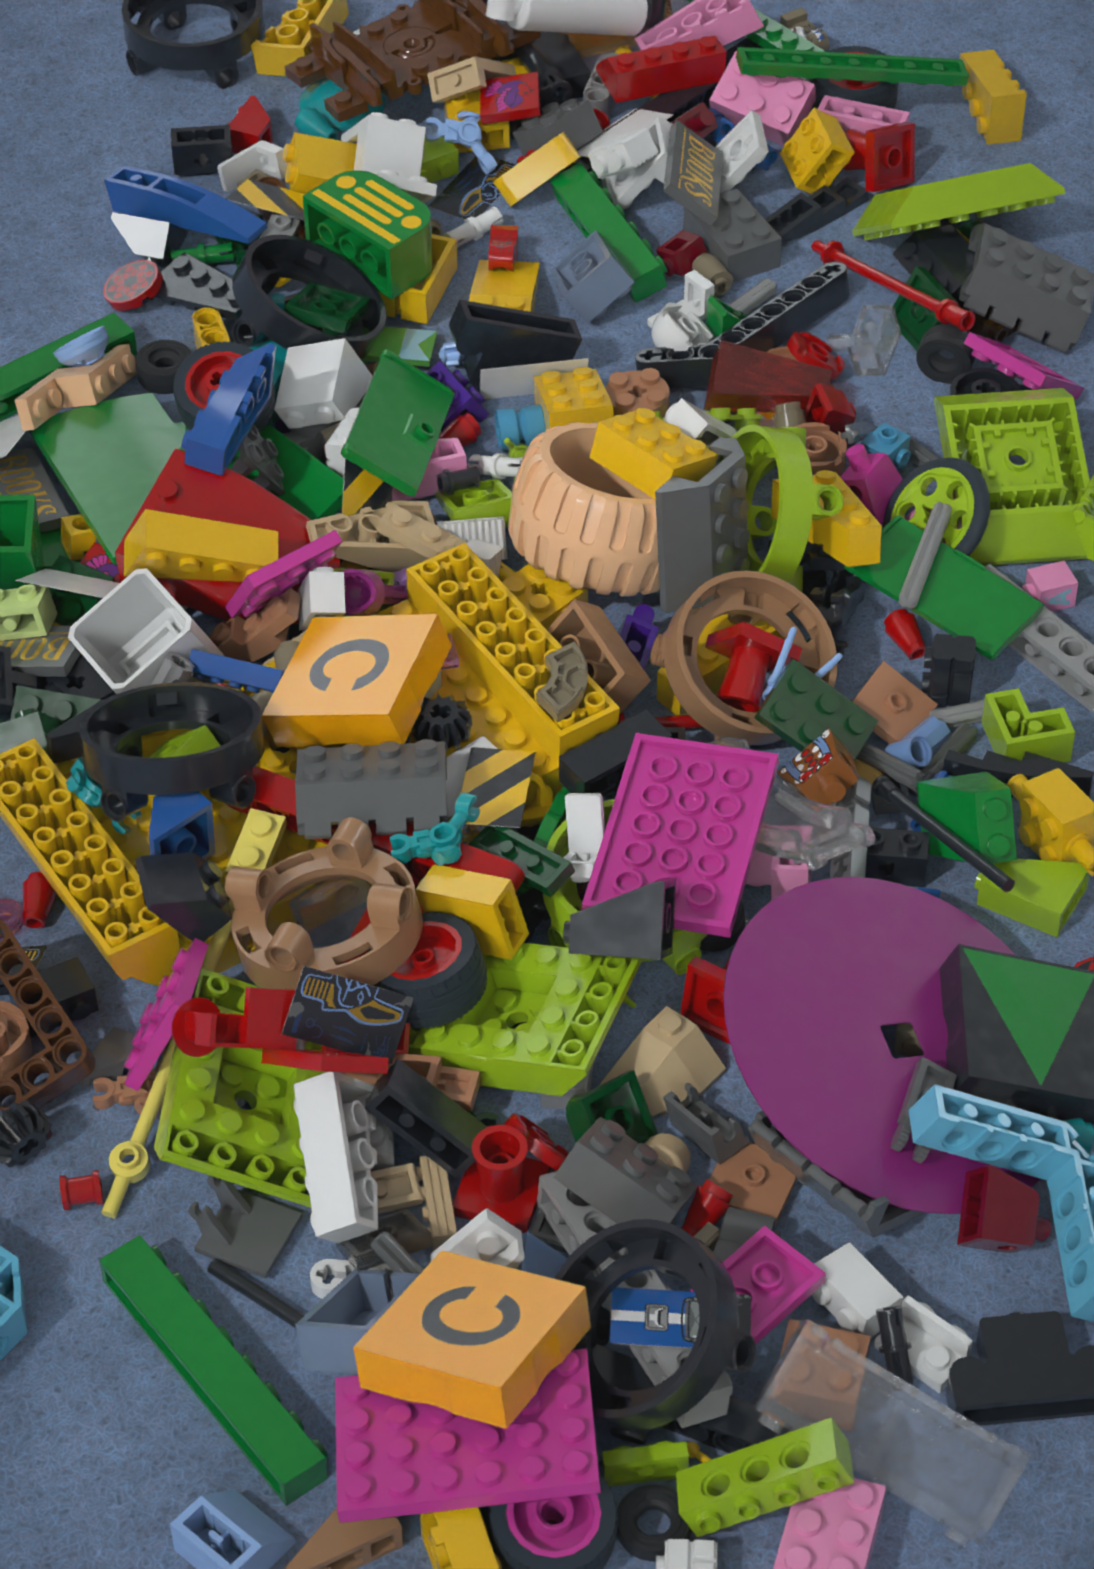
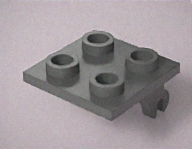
M253 425L239 448V458L230 469L244 477L257 470L259 474L254 482L268 491L273 489L281 496L285 493L282 483L284 473L277 463L276 456H278V450L270 439L267 438L265 440L262 438L255 425Z
M209 1175L207 1183L215 1190L221 1207L216 1216L207 1205L201 1211L196 1201L188 1209L189 1215L196 1220L202 1234L194 1247L195 1252L213 1259L216 1258L223 1263L267 1279L302 1220V1213L236 1189L232 1182L220 1181L218 1178Z

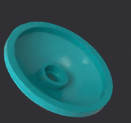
M327 77L310 84L299 98L300 111L305 107L316 108L336 131H348L371 113H383L386 105L385 96L381 93L383 104L376 107L368 104L369 111L339 123L325 109L324 99L344 90Z

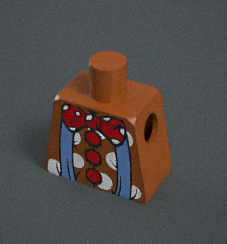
M829 728L777 772L801 800L817 811L824 810L832 802L842 800L846 791L859 779L851 752Z

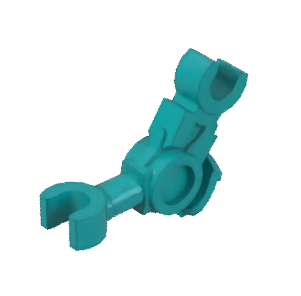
M79 757L70 769L72 775L66 781L67 788L86 804L92 807H101V784L87 774L83 766V759ZM139 810L130 817L134 820L139 819L142 813ZM112 820V825L118 833H130L131 829L123 820L120 822Z
M466 792L461 793L455 804V813L449 822L439 823L431 828V830L414 831L413 836L405 834L391 836L390 842L393 849L391 856L402 864L409 862L414 857L423 859L432 857L438 866L458 861L462 855L460 844L463 835L461 829L467 822L476 821L480 814V809L472 807L477 800V796Z

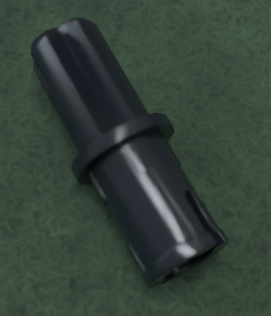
M902 1306L884 1307L883 1310L877 1309L875 1311L882 1346L879 1347V1352L884 1353L890 1389L892 1391L908 1390L913 1385L908 1349L912 1348L911 1342H907Z

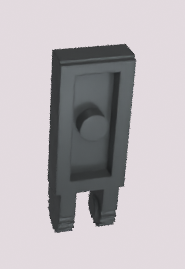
M923 1056L915 1065L897 1121L899 1126L893 1135L890 1148L900 1152L909 1140L911 1125L908 1110L934 1084L953 1089L957 1077L956 1074ZM916 1144L913 1151V1160L922 1163L928 1156L931 1148Z

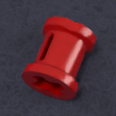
M93 1170L91 1175L67 1178L66 1175L59 1176L64 1211L70 1210L72 1205L90 1202L104 1205L99 1170Z

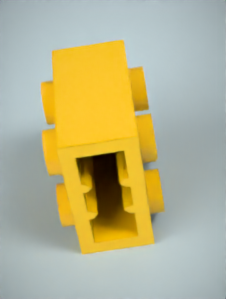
M480 91L470 92L445 101V119L463 121L465 119L460 120L457 118V114L461 111H470L480 115ZM480 118L477 123L481 128V143L485 149L510 148L509 121L482 124ZM451 142L458 149V153L473 151L471 147L467 148L461 143Z
M813 108L809 115L802 120L799 128L779 152L796 187L809 194L814 193L823 185L830 187L835 177L848 164L855 153L837 118L816 108Z

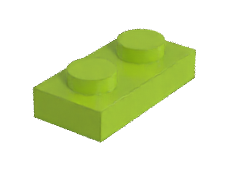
M661 1441L651 1446L634 1448L619 1446L609 1451H602V1476L607 1481L608 1487L676 1479V1472L687 1469L689 1466L686 1441L676 1443Z

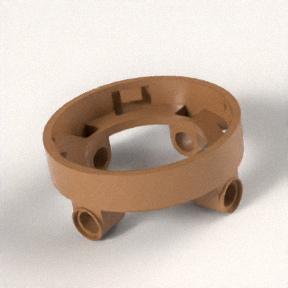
M733 571L721 574L701 585L678 608L669 623L668 629L663 634H659L653 643L650 657L651 664L666 669L670 686L681 706L698 724L715 734L714 744L747 749L750 745H765L783 740L781 737L754 718L757 712H747L733 708L721 701L708 688L701 676L697 663L699 637L711 620L728 614L727 619L733 624L746 622L755 625L762 619L774 627L784 640H786L790 628L796 627L797 632L793 644L802 648L800 659L797 662L815 674L837 654L831 630L814 603L790 583L776 576L756 571ZM715 596V600L704 605L695 614L691 611L698 598L699 602L702 603L708 597ZM791 611L801 621L812 640L806 643L799 628L786 615ZM837 664L821 678L833 688L836 682Z
M352 817L343 819L327 846L295 854L274 864L267 870L233 866L228 871L225 881V892L232 901L234 908L231 919L233 939L245 973L258 987L296 989L304 966L373 986L395 972L414 951L421 936L423 917L413 879L400 861L385 852L373 848L371 830L363 821ZM340 878H362L373 884L367 898V911L371 923L360 933L346 941L332 946L313 948L308 932L298 924L291 922L282 923L274 936L267 929V919L274 904L301 888L318 882ZM250 935L258 949L257 951L253 952L251 947L248 948ZM371 949V951L368 952L367 954H364V955H362V956H360V957H358V958H356V959H354V960H351V961H349V962H346V963H343V964H340V965H336L337 963H341V962L347 961V960H349V959H352V958H354V957H356V956H358V955L364 953L365 951Z

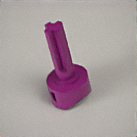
M352 568L342 571L344 572L345 615L370 616L375 614L382 605L393 606L408 599L405 586L384 584L380 576L373 571Z

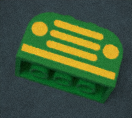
M361 170L337 174L303 195L306 239L327 247L347 259L372 282L379 292L393 300L431 273L433 268L431 214L429 208L417 198L409 195L380 176Z

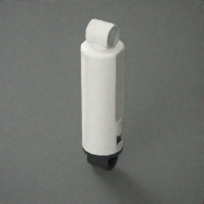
M488 0L486 16L496 20L507 21L510 27L524 31L639 36L644 34L647 28H652L663 21L667 0Z

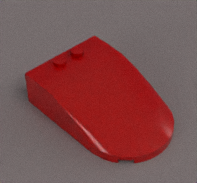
M175 448L116 549L115 556L120 582H122L126 578L124 576V539L145 509L278 531V559L310 543L306 523L311 519L254 481L229 468L226 469L223 476L184 464L185 451ZM333 558L327 562L328 567L333 569L340 568V559ZM156 578L179 604L225 621L232 618L225 606L242 584V582ZM301 583L293 586L292 589L298 592ZM270 598V599H268L267 601L261 603L263 607H262L259 611H257L256 613H258V612H260L262 609H264V608L268 605V603L270 602V600H271L272 598ZM299 612L297 620L291 625L299 623ZM243 613L240 614V615H238V616H240L241 618H243L245 621H246L247 618H248V617H245V616L243 615Z

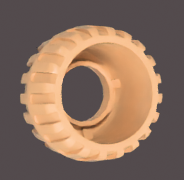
M574 422L565 426H554L538 434L526 449L512 487L508 530L517 552L521 556H525V560L535 569H544V574L555 581L559 579L567 581L569 586L575 589L582 590V587L596 590V594L609 595L611 592L619 593L622 597L635 596L638 592L647 595L659 591L656 500L589 458L598 423Z

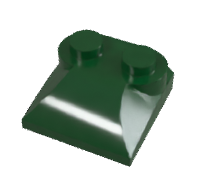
M634 1070L627 1071L587 1093L572 1096L566 1106V1118L576 1143L600 1116L605 1120L618 1123L625 1130L626 1135L637 1143L644 1144L649 1138L658 1134Z

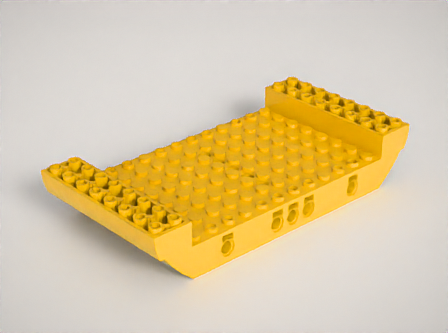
M462 543L407 568L408 599L372 616L438 614L452 647L440 669L442 686L430 699H436L439 693L442 698H447L453 694L456 701H465L467 710L470 711L472 716V726L469 741L461 742L459 750L484 736L497 749L536 751L532 772L538 774L544 780L545 785L551 787L554 800L557 792H560L562 784L559 782V756L563 755L567 750L576 748L593 739L597 734L617 726L620 707L589 674L587 689L582 701L571 714L561 721L557 722L536 701V692L543 688L551 677L549 670L545 666V656L562 648V646L466 543ZM275 660L262 665L276 669ZM242 687L241 690H238L250 697L253 694H255L247 691L246 687ZM194 729L163 730L141 736L142 757H149L168 739ZM268 732L263 739V755L255 766L296 781V773L292 772L296 770L297 750L308 747H285L290 749L285 753L274 751L281 747H277L272 735ZM410 732V743H416L413 732ZM35 738L0 753V817L115 973L123 981L132 977L145 983L159 986L165 975L170 977L173 972L171 967L180 949L188 950L192 941L147 909L135 860L140 856L150 855L149 830L153 799L156 795H148L147 806L140 810L142 813L141 818L134 820L129 816L123 820L131 831L128 834H121L114 829L112 820L107 817L101 807H92L86 804L74 792L68 790L66 781L72 775L70 769L78 758L54 764ZM332 744V745H326V746H322V747H324V748H337V747H343L344 745H347V744ZM451 747L448 748L446 751V757L450 756L458 750ZM532 780L529 782L524 811L536 799L538 786ZM205 789L199 792L212 802L215 854L205 861L212 860L220 868L223 874L221 880L225 890V870L248 815L230 808L225 803L213 800L209 794V789ZM406 821L414 825V821ZM465 824L461 829L463 835L461 838L462 843L468 845L486 825ZM285 829L271 866L295 854L325 847L327 844L314 839L305 840V836ZM340 878L318 882L301 888L274 904L267 919V929L274 936L282 923L291 922L308 930L367 901L369 890L373 884L362 878ZM232 931L216 967V973H221L241 963ZM250 935L248 948L251 947L252 951L254 952L258 949L254 945V942ZM212 936L209 937L205 941V943L210 944Z

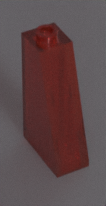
M721 340L712 360L704 409L711 411V408H730V412H737V409L756 408V412L776 413L775 406L789 402H800L801 409H805L814 385L822 383L834 388V385L830 384L832 371Z

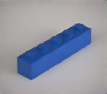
M192 649L189 660L195 666L192 672L193 678L205 681L208 678L214 684L229 683V687L238 690L246 687L247 691L255 694L262 690L274 693L285 672Z

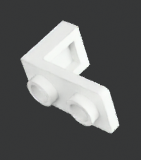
M261 140L219 164L218 172L223 190L226 192L233 191L237 188L239 181L256 169L278 179H284L287 162L283 161L284 148Z
M696 270L685 274L684 299L677 302V304L682 306L679 311L685 315L691 311L701 320L707 318V300L711 295L714 296L715 285ZM658 313L648 318L647 325L652 328L653 321Z
M569 793L565 796L569 853L563 858L570 861L575 869V872L570 877L572 882H589L605 832L603 798L599 793Z

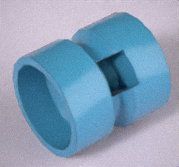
M540 404L522 406L519 412H516L514 408L497 409L494 411L496 438L500 451L510 450L504 443L505 438H510L514 444L524 443L529 446L538 434L546 431L544 415Z

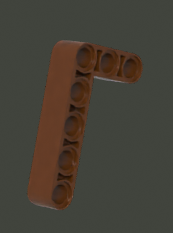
M0 919V935H4L3 940L0 942V978L46 1047L0 1078V1110L5 1111L10 1107H1L3 1100L10 1095H16L14 1102L17 1104L28 1100L40 1109L88 1077L95 1067V1057L8 925ZM23 964L20 972L9 975L13 966ZM43 993L37 1003L28 1004L32 995ZM62 1022V1026L57 1032L53 1034L47 1033L48 1028L52 1024ZM82 1052L78 1061L67 1063V1059L72 1053ZM49 1073L45 1083L34 1085L35 1079L39 1075Z

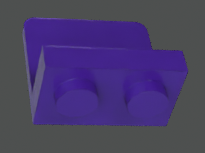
M439 361L426 373L449 387L455 393L441 431L465 408L479 422H482L490 414L482 405L485 401L484 397L473 386L469 390L467 389L466 385L469 381L457 368L451 372Z

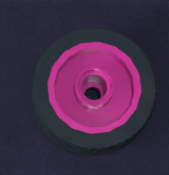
M599 1474L601 1493L489 1506L487 1535L493 1552L501 1562L502 1569H603L613 1552L618 1527L615 1499L611 1488L608 1487V1483L604 1480L603 1476Z

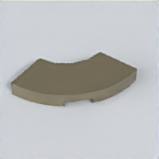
M575 642L545 656V666L549 670L551 677L547 684L536 692V701L557 722L567 717L578 707L587 689V662L583 652Z

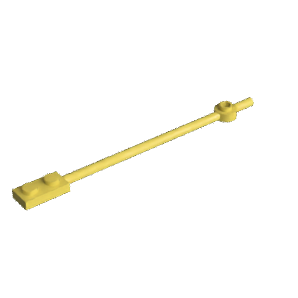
M250 808L226 867V876L233 866L267 870L272 864L286 829V817ZM230 900L228 902V905L232 915L234 908L232 901ZM231 920L213 934L201 968L215 972L231 932ZM173 1036L130 1141L118 1144L110 1153L109 1165L115 1179L101 1211L106 1217L116 1218L129 1184L142 1180L150 1170L151 1162L145 1149V1144L165 1096L175 1048ZM127 1155L135 1156L129 1163L122 1162L123 1158Z

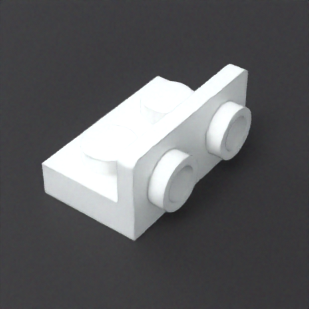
M486 1208L430 1254L431 1261L443 1250L516 1269L524 1260L522 1233L519 1229Z
M907 1295L902 1300L901 1306L907 1342H911L912 1348L908 1349L911 1373L940 1394L947 1387L949 1370L952 1364L959 1358L971 1356L973 1341L962 1328L949 1324L936 1315L930 1306L923 1302H917ZM881 1334L876 1337L874 1348L878 1351L879 1347L882 1346Z

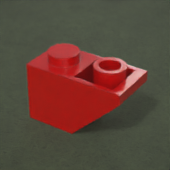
M251 95L245 104L239 107L234 119L227 124H230L233 153L238 154L261 140L273 143L271 119L257 97Z

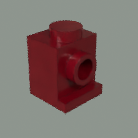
M681 230L658 247L656 252L666 266L667 272L664 274L670 277L673 274L683 276L691 272L693 261L699 255L707 253V250L700 235Z

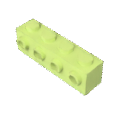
M27 584L15 589L3 590L0 588V641L47 636L57 616L49 587Z

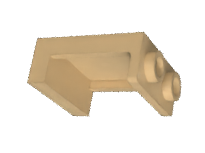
M472 57L428 73L432 102L442 103L470 92L480 91L481 88L487 87L486 79L516 75L514 65Z

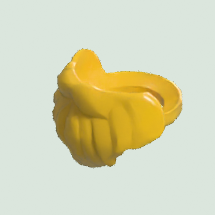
M533 772L531 773L530 780L534 781L538 786L536 799L523 812L521 827L540 825L553 801L551 787L545 785L544 780Z

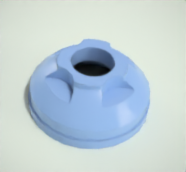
M100 326L61 346L53 354L59 363L70 367L90 365L105 356L104 351L107 347L109 335L106 332L105 326Z

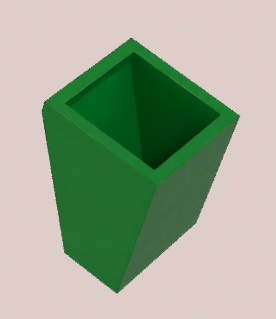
M0 495V588L7 590L30 584L15 580L44 569L35 495Z
M988 772L916 782L918 805L992 863L1017 860L1010 787ZM921 826V831L928 832L925 828ZM929 832L928 854L966 862Z

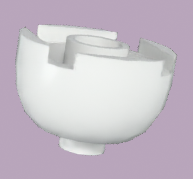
M672 302L666 304L653 321L651 332L656 348H674V351H687L692 345H705L710 342L713 335L705 323L690 311L685 315L679 311L682 306Z

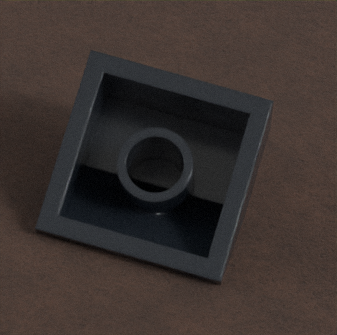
M194 852L140 856L135 860L147 909L192 942L194 938L205 942L232 919L228 905L230 899L226 895L221 880L223 877L222 871L212 860L205 861Z

